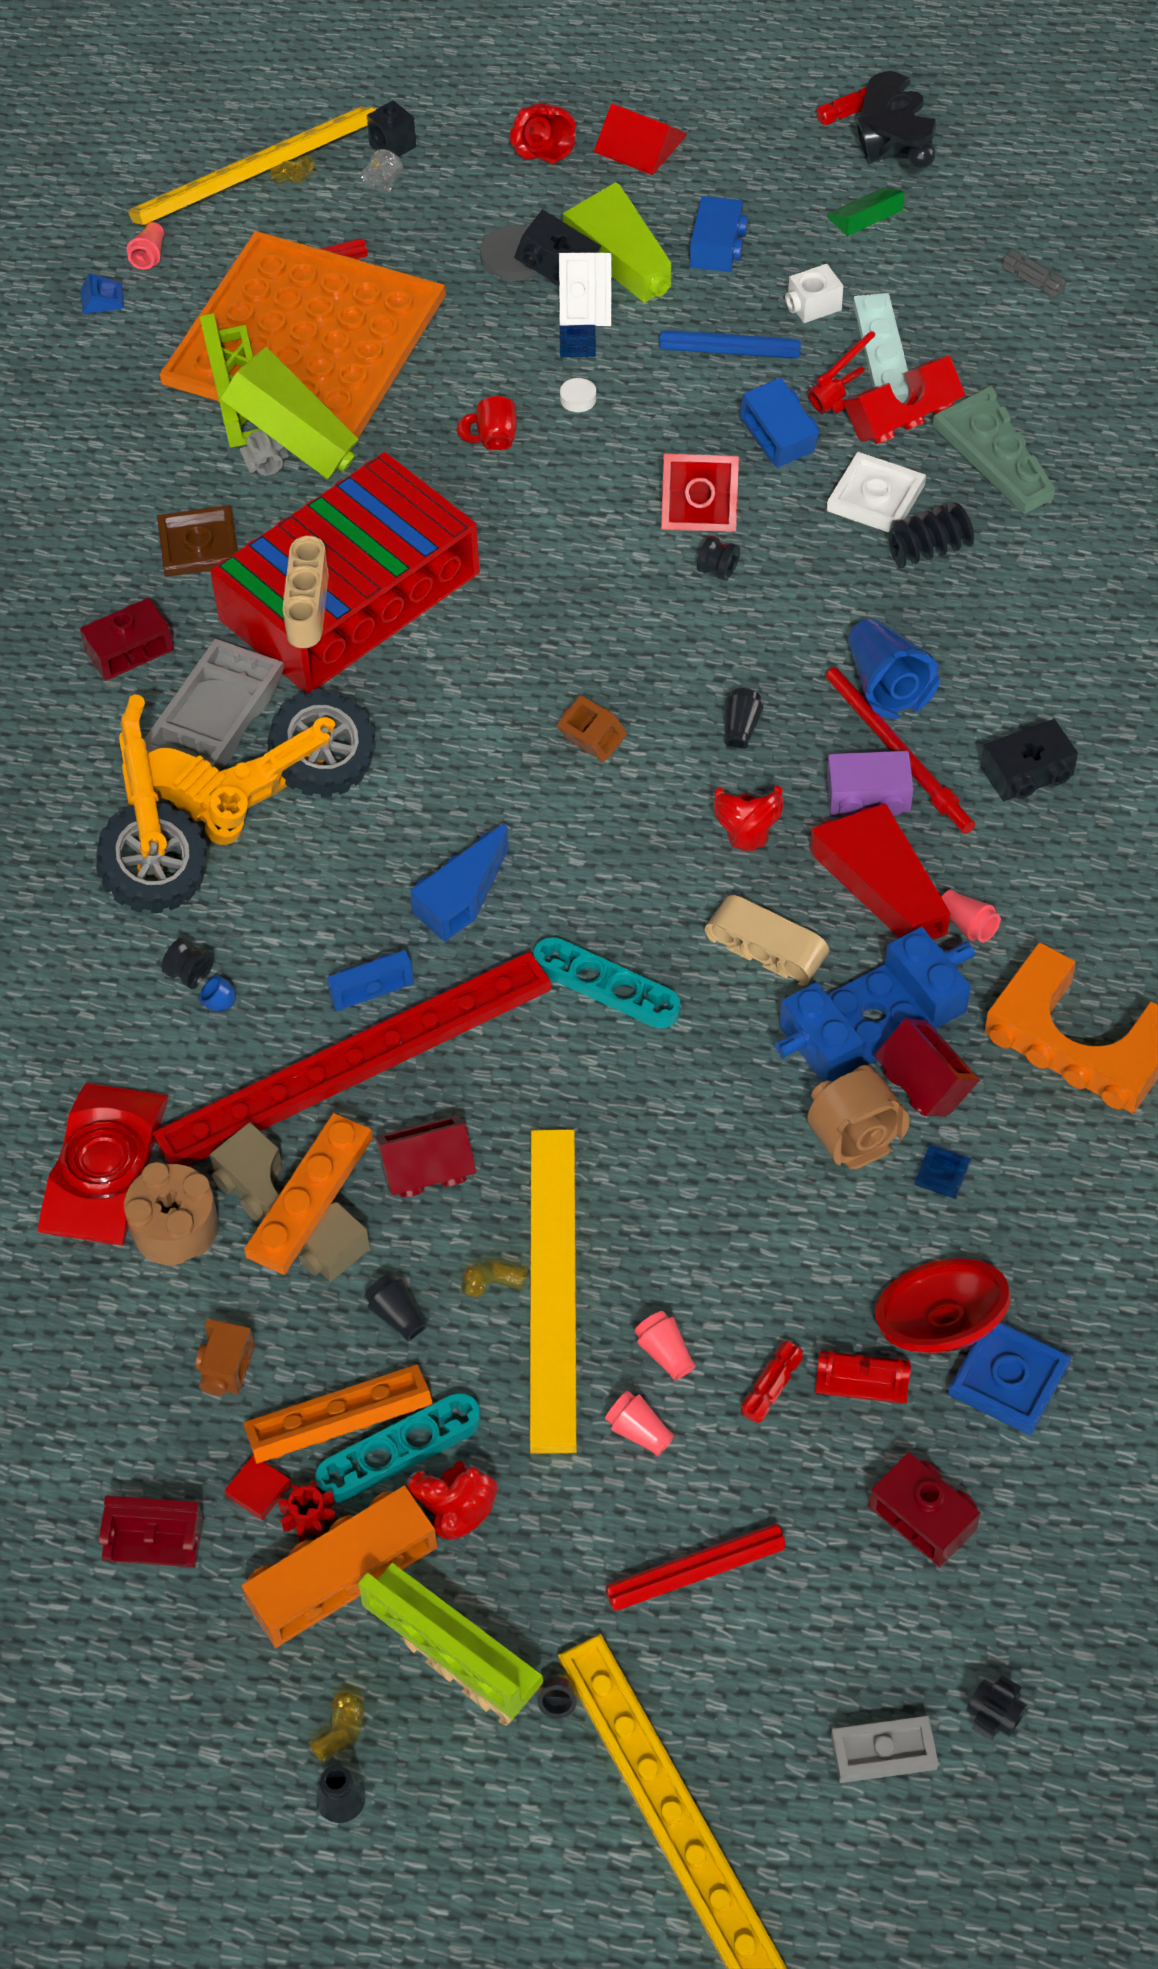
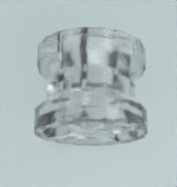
M381 149L373 153L369 161L370 163L365 166L361 176L368 189L387 194L392 190L395 180L402 174L403 164L396 154L389 150Z

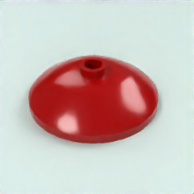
M966 1258L939 1260L916 1267L894 1280L879 1297L875 1308V1318L882 1336L899 1348L923 1354L946 1353L967 1347L981 1340L994 1330L1009 1309L1011 1293L1003 1273L988 1263Z

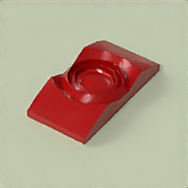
M91 1083L84 1084L69 1112L64 1143L58 1161L48 1176L38 1224L39 1233L124 1245L129 1229L124 1212L125 1196L130 1185L142 1174L143 1169L149 1164L155 1144L152 1132L160 1128L169 1099L168 1095Z

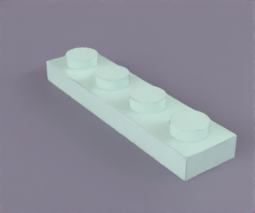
M889 293L854 296L853 306L861 339L870 331L875 332V337L864 347L872 386L876 387L890 383L895 397L901 403H904L908 398L909 388L903 373L907 372L908 368Z

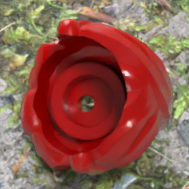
M538 103L533 106L524 107L519 110L518 115L514 119L513 128L510 129V143L517 155L524 160L537 158L550 164H556L558 160L565 159L575 145L576 123L568 111L555 105Z
M774 785L773 792L765 797L758 798L749 794H740L735 797L725 793L722 787L715 789L714 814L719 823L728 831L729 842L733 848L743 852H755L758 848L765 847L769 838L768 830L778 821L783 810L782 787Z
M456 1461L453 1467L444 1471L440 1479L430 1474H425L424 1471L420 1470L413 1472L406 1482V1488L410 1494L422 1502V1505L434 1514L432 1525L435 1528V1533L447 1540L460 1539L479 1527L490 1513L498 1489L494 1478L488 1474L481 1473L474 1466L466 1468V1464L463 1461Z

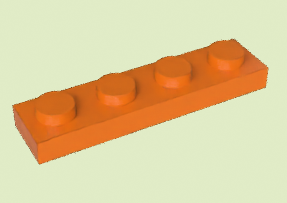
M335 1113L332 1114L244 1248L247 1259L285 1275L372 1141V1129Z
M418 1364L243 1422L256 1464L270 1459L280 1458L287 1453L314 1444L324 1443L329 1439L359 1429L369 1428L373 1424L400 1415L413 1413L418 1409L433 1405L428 1386Z

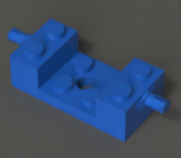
M920 927L887 945L884 965L841 988L826 994L816 982L781 1001L780 1028L787 1037L774 1043L777 1053H780V1057L784 1059L798 1050L822 1082H833L853 1072L860 1066L869 1065L877 1061L874 1056L875 1053L905 1018L927 1020L934 1029L967 1012L971 985L957 970L956 966L975 957L973 947L969 946L970 943L968 941H965L949 951H944L933 941L924 928ZM868 1009H877L883 1012L885 1018L875 1023L865 1020L862 1014Z

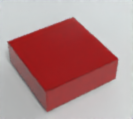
M253 1455L224 1491L226 1497L263 1521L289 1489L291 1482L289 1478L265 1462L256 1464Z

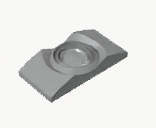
M214 639L144 738L147 754L159 748H172L196 758L200 755L204 761L207 760L212 767H216L220 771L234 756L243 733L251 721L259 716L269 703L284 670L283 662Z

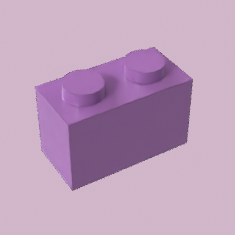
M909 751L828 754L827 786L830 815L842 814L847 817L863 808H873L885 803L893 816L902 812H911L913 782Z

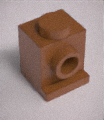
M581 695L572 706L566 709L562 719L556 725L568 741L596 757L602 763L612 755L627 736V732L613 713Z
M207 1319L204 1327L208 1344H201L196 1358V1370H199L201 1374L199 1388L205 1393L214 1396H223L225 1392L239 1395L255 1349L251 1328Z

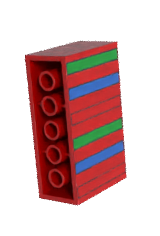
M383 452L373 460L366 462L360 469L345 479L338 481L332 488L317 498L307 502L304 507L286 519L279 521L260 537L251 540L232 556L220 561L210 570L219 620L257 653L283 662L284 670L282 674L304 693L309 694L311 690L322 686L478 575L480 569L477 526L467 515L392 456ZM302 536H314L322 540L325 545L329 574L322 636L316 645L309 648H298L289 643L283 615L289 551L291 544Z

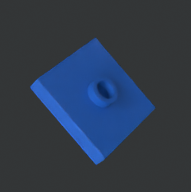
M1000 1322L987 1336L973 1344L949 1387L948 1396L1032 1436L1068 1369L1072 1356Z

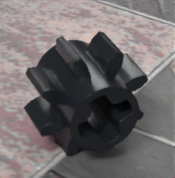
M1003 1675L994 1684L983 1679L966 1709L967 1712L975 1716L973 1721L975 1723L972 1729L993 1741L999 1731L1011 1737L1028 1706L1018 1699L1022 1687Z

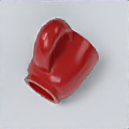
M492 396L481 400L477 404L476 413L467 414L458 422L456 428L458 437L468 443H483L487 450L509 449L513 444L517 429L515 403L503 396ZM477 422L479 435L472 434L470 430L472 423Z

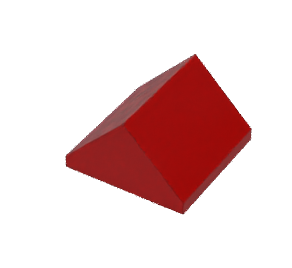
M611 103L594 153L653 175L685 139L687 133Z
M664 453L661 529L736 532L739 456Z

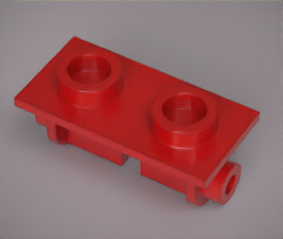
M834 1350L819 1352L816 1394L907 1404L911 1371L910 1361H904L902 1358L895 1360L833 1352Z

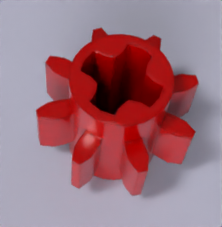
M312 1481L310 1486L298 1487L292 1484V1493L288 1500L282 1499L278 1502L280 1512L286 1515L280 1520L282 1530L288 1532L295 1529L299 1543L305 1541L306 1536L316 1535L319 1538L324 1535L323 1529L326 1523L334 1524L337 1521L335 1511L329 1509L335 1504L333 1493L326 1492L322 1495L318 1490L316 1481Z

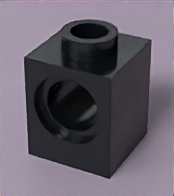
M394 100L366 115L369 145L389 162L417 147L414 116Z

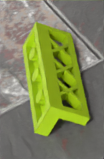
M214 313L199 316L229 447L234 448L246 445L247 437L261 429L241 432V427L247 419L241 414L238 416L237 411L221 400L222 395L234 377L228 373L236 364L243 367L253 358L246 325L217 330ZM242 339V344L234 353L221 347V343Z
M391 1563L378 1579H375L367 1572L359 1581L358 1586L363 1607L513 1720L543 1684V1675L394 1563Z

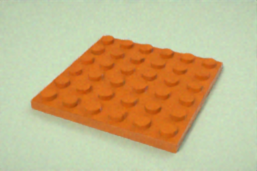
M255 231L199 316L214 313L217 330L246 325L253 357L265 347L272 351L359 438L444 300L446 289L444 284ZM198 316L159 374L161 384L219 402L202 325ZM242 339L221 343V347L234 353L242 344ZM236 364L228 374L234 376L242 366Z

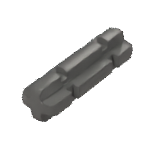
M1011 250L1004 257L1003 268L1012 274L1017 272V277L1038 289L1045 288L1044 292L1050 296L1058 297L1065 290L1066 280L1056 273L1050 275L1051 270L1030 258L1024 260L1025 256L1016 250Z

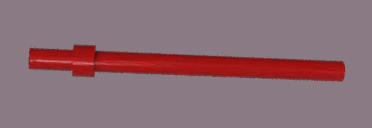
M837 667L831 668L826 673V679L891 752L909 751L911 774L931 797V804L941 815L946 814L963 834L972 831L975 827V822L959 805L960 799L949 787H943L884 719L872 710L867 700Z

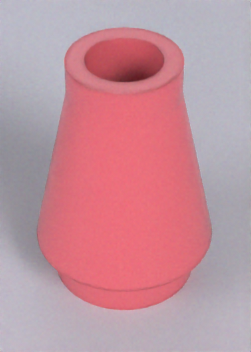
M154 222L148 223L128 243V260L135 268L148 270L159 263L162 240L165 235L161 225Z
M948 890L943 894L942 899L951 913L950 920L970 941L978 940L984 943L994 936L1001 921L1000 915L996 913L994 906L958 894L954 890Z
M659 1311L636 1327L634 1332L639 1338L637 1344L669 1373L673 1381H677L695 1369L696 1364L690 1357L674 1317L669 1318L664 1311Z
M626 1391L605 1417V1420L612 1425L611 1431L650 1450L657 1457L660 1456L675 1437L640 1394L635 1397L632 1393Z

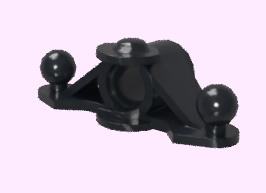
M894 71L878 73L871 77L868 82L861 114L855 117L861 148L868 164L896 156L909 159L910 163L919 169L927 168L935 159L932 139L935 134L936 119L914 115L924 105L923 95L915 91H904L911 84L910 78Z

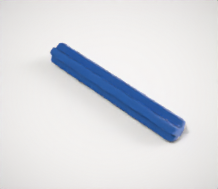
M662 330L659 338V347L663 350L797 359L800 357L801 342L799 339Z

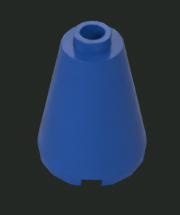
M874 618L864 619L851 629L848 643L867 702L873 711L881 717L897 719L901 717L897 713L898 711L912 707L915 713L921 710L933 698L940 684V677L937 675V668L939 666L928 652Z

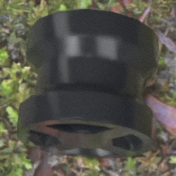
M710 535L701 547L697 560V570L702 573H716L718 579L728 581L737 567L740 557V546L734 543L725 545L720 542L719 538Z
M179 938L165 953L161 968L162 972L167 976L181 978L182 984L192 990L196 989L211 972L214 958L213 954L205 949L196 950L193 943L186 938Z

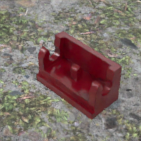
M105 1496L99 1533V1544H103L102 1560L196 1568L204 1521L199 1502Z

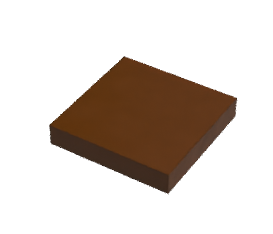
M231 505L157 515L165 577L210 571L220 561L229 558L238 551Z

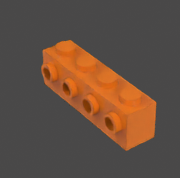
M405 1485L394 1492H383L373 1499L368 1508L355 1516L347 1515L340 1518L330 1527L329 1532L316 1540H306L296 1545L290 1551L288 1557L273 1566L265 1565L255 1570L248 1577L247 1582L241 1585L246 1604L276 1649L360 1596L358 1583L367 1572L375 1579H378L391 1563H394L403 1570L437 1549L435 1528Z

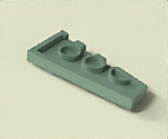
M992 386L934 415L932 426L1023 514L1054 499L1055 487L1034 455H1030L1026 449V440L1021 432H1016L1010 423L1011 416L1005 407H1000L996 400L997 394Z

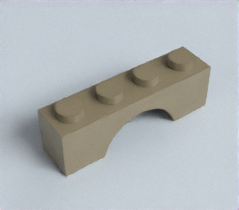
M249 1122L214 1150L210 1156L214 1169L212 1173L214 1182L224 1193L229 1194L233 1191L242 1199L240 1203L245 1212L253 1220L258 1221L260 1218H265L279 1196L275 1190V1184L282 1171L279 1149ZM339 1203L330 1204L299 1252V1259L312 1275L316 1276L321 1273L332 1282L370 1250L367 1229Z

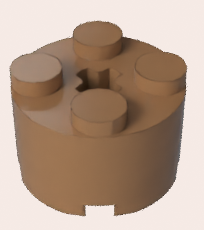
M869 1065L860 1066L853 1072L833 1082L824 1081L812 1091L811 1097L814 1101L808 1112V1124L839 1166H841V1163H845L849 1169H858L888 1155L892 1151L888 1144L897 1135L902 1140L908 1131L910 1124L908 1112L881 1076Z
M158 1162L151 1163L143 1169L142 1174L133 1181L126 1193L124 1212L130 1233L136 1247L147 1259L163 1265H178L197 1255L199 1257L213 1244L219 1228L217 1210L208 1179L195 1169L180 1164L164 1165Z

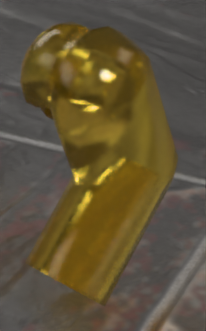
M308 156L301 157L297 162L283 161L281 164L271 168L270 176L276 184H283L286 180L294 184H300L313 171L314 162Z
M496 1260L470 1266L462 1275L465 1279L461 1290L464 1294L480 1297L485 1293L486 1284L497 1283L522 1291L528 1277V1270Z
M349 1692L339 1693L332 1700L331 1708L333 1709L330 1730L308 1742L319 1764L351 1746L359 1739L364 1709L360 1699Z

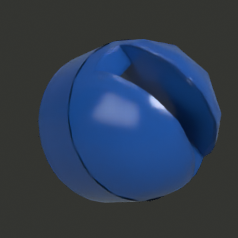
M215 975L207 981L199 996V1002L215 1012H222L231 1008L236 999L233 986L219 975Z

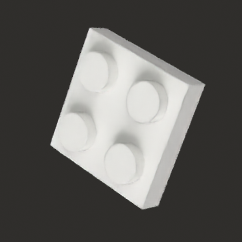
M857 452L828 499L827 511L889 532L890 524L893 520L902 519L904 521L925 486L926 475Z

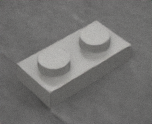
M929 1716L834 1728L831 1731L839 1783L937 1770L938 1758Z

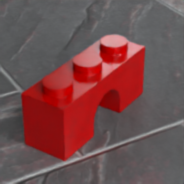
M946 355L932 359L903 373L909 388L908 398L904 404L895 397L890 383L870 388L843 401L858 439L861 442L873 439L875 445L895 437V429L904 426L905 430H909L926 422L924 415L934 412L936 415L953 406L954 401L966 396L951 356Z

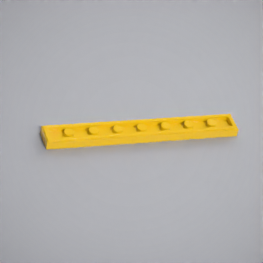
M360 106L129 209V216L136 224L145 225L367 126L366 115L376 110V108Z
M531 1130V1454L577 1453L574 1130Z
M599 1634L559 1654L558 1660L563 1670L574 1682L582 1705L726 1969H787L602 1635Z

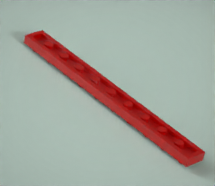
M527 952L152 1132L154 1140L168 1164L190 1166L210 1156L214 1150L249 1122L259 1131H262L551 991V981L532 953Z

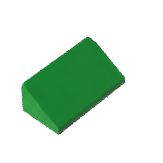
M881 188L828 213L827 218L846 236L852 235L902 211L904 192L896 189Z

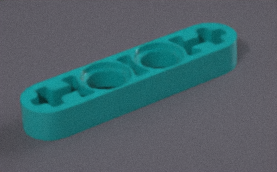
M551 937L545 938L536 944L534 958L549 979L652 1027L667 1028L678 1021L680 1016V998L673 990L565 940ZM554 953H559L560 960L554 958L550 963L545 961V955L551 957ZM566 965L570 966L569 972H566ZM591 968L599 972L600 976L592 982H585L579 979L577 974L583 969ZM621 985H628L636 990V994L633 997L622 999L617 997L613 991ZM644 993L648 994V1000L643 999ZM663 1002L669 1004V1010L663 1009L660 1013L654 1012V1005L660 1007Z
M457 1393L450 1395L327 1458L320 1463L316 1470L315 1480L318 1490L322 1495L326 1492H332L336 1503L349 1500L469 1438L480 1426L481 1416L478 1403L467 1394ZM458 1408L462 1413L468 1412V1422L461 1424L457 1419L452 1420V1411ZM437 1417L439 1418L440 1425L444 1424L445 1435L440 1436L438 1425L433 1420ZM418 1428L428 1430L432 1434L430 1443L420 1448L413 1447L406 1441L408 1434ZM377 1449L385 1450L391 1455L389 1464L380 1469L369 1467L365 1463L368 1454ZM357 1459L360 1472L364 1475L362 1478H358L356 1470L353 1471L351 1461ZM336 1471L339 1476L346 1475L344 1477L345 1485L337 1488L334 1483L328 1484L330 1482L329 1474Z

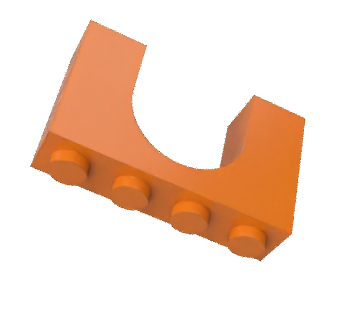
M1039 942L988 1011L984 1033L989 1035L990 1039L997 1046L1005 1049L1011 1047L1024 1054L1034 1066L1041 1069L1048 1067L1064 1076V1079L1071 1086L1077 1089L1086 1088L1101 1096L1102 1100L1111 1108L1117 1110L1125 1109L1134 1114L1158 1079V1004L1151 1001L1129 1033L1113 1044L1087 1046L1070 1040L1056 1028L1051 1019L1050 1012L1071 985L1076 961Z

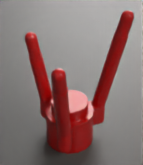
M874 331L867 333L832 368L816 378L817 384L808 389L809 400L820 414H824L829 410L837 414L846 408L843 402L845 400L842 399L846 396L844 386L862 374L865 368L860 366L840 380L834 376L875 337Z

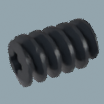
M957 502L948 503L945 508L943 506L935 507L932 512L922 511L918 517L916 515H909L904 521L902 519L893 520L889 528L890 550L898 568L906 566L907 555L912 564H917L920 561L919 551L922 552L926 560H930L934 556L933 547L943 556L947 554L948 542L953 551L961 549V538L967 547H971L974 542V530L971 520L964 508Z

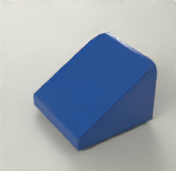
M88 274L80 289L83 314L124 308L122 283L94 274Z

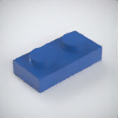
M406 950L395 954L382 955L375 961L355 968H345L335 975L327 977L330 1000L335 1011L413 985L412 964Z

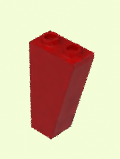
M886 803L873 808H863L853 815L835 821L829 820L823 822L818 827L812 828L810 852L813 857L899 938L920 927H923L933 940L948 935L951 913Z

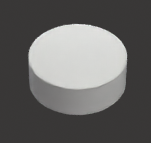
M573 378L566 381L560 388L562 406L572 412H584L591 409L596 403L595 385L583 378Z

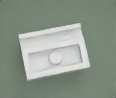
M559 253L560 326H611V253Z

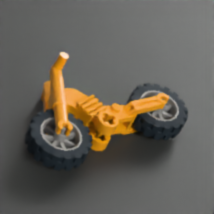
M313 689L309 694L297 693L293 696L292 701L288 702L286 700L280 706L279 712L274 715L267 740L269 746L267 753L263 757L245 763H238L234 767L219 772L207 760L204 761L200 755L196 758L172 748H159L147 754L145 740L141 737L139 725L145 700L137 694L130 696L126 710L121 718L122 732L119 735L123 759L122 773L128 806L122 809V813L119 816L115 813L108 820L107 827L103 828L100 833L97 846L96 870L98 877L102 878V886L107 893L111 891L117 903L122 906L126 903L131 906V910L136 912H142V909L151 910V913L156 914L162 913V909L168 907L170 911L180 907L181 901L190 900L195 894L196 888L200 887L206 868L207 845L205 838L202 839L200 836L201 829L197 823L200 820L206 823L205 832L212 842L226 845L233 843L240 837L248 808L275 795L286 787H290L293 790L297 787L302 790V794L312 796L313 793L321 794L323 798L332 797V793L339 792V795L348 792L350 786L353 784L357 786L362 781L364 774L368 772L375 750V729L373 725H369L370 717L364 709L360 711L355 700L350 697L346 700L340 697L341 693L330 690V693H322V689ZM309 722H314L310 728L305 725ZM296 730L300 732L298 735L293 737V734ZM345 734L350 745L334 742L333 740ZM331 751L348 756L343 761L336 763ZM325 760L328 765H323V761ZM158 798H164L169 800L171 805L161 803V806H157L156 801H159ZM175 805L179 812L172 810V806ZM127 844L136 851L137 855L121 857V851L124 845ZM177 846L182 860L164 856V854ZM137 865V877L125 867ZM163 866L179 870L173 876L166 878L162 869ZM146 874H154L158 881H146L144 879Z

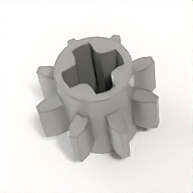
M262 430L251 433L246 439L247 447L240 448L241 455L249 472L253 473L257 470L259 474L264 476L277 473L283 466L282 459L289 457L287 449Z

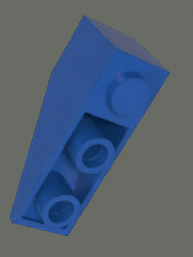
M503 823L492 832L483 834L473 846L462 854L451 857L444 867L430 877H424L419 880L414 888L410 890L413 914L444 942L477 918L509 850L507 826Z

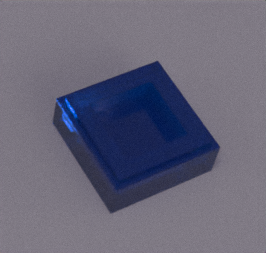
M560 325V358L596 357L595 325Z
M929 1145L915 1179V1185L957 1199L969 1169L971 1158Z

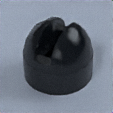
M549 1675L543 1680V1684L538 1690L539 1709L551 1718L569 1716L575 1710L577 1704V1690L574 1682L566 1675Z

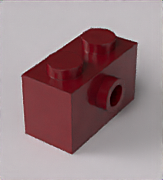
M149 597L79 628L85 652L104 681L110 680L174 650L170 627Z
M905 1018L874 1055L884 1067L882 1071L886 1078L893 1084L901 1086L909 1095L908 1101L913 1109L926 1117H946L950 1115L980 1081L927 1020Z
M459 1114L375 1136L385 1182L391 1195L399 1194V1197L402 1198L416 1196L423 1193L426 1186L441 1183L442 1186L458 1185L467 1180L466 1176L477 1173L466 1126Z
M910 1452L871 1489L869 1508L939 1568L977 1530L981 1513L977 1510V1505L968 1494L961 1490L955 1491L942 1480L940 1473L931 1463L926 1460L919 1461Z

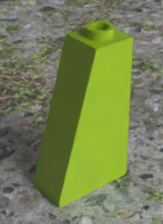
M618 183L611 184L563 213L564 223L602 246L599 253H611V276L642 302L646 303L654 297L663 296L671 287V261Z
M266 347L236 372L221 397L223 402L326 479L332 477L338 470L344 473L356 457L351 451L359 439Z

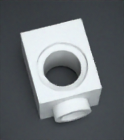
M828 264L789 276L788 293L785 295L786 304L792 314L797 313L803 323L842 310L843 284Z

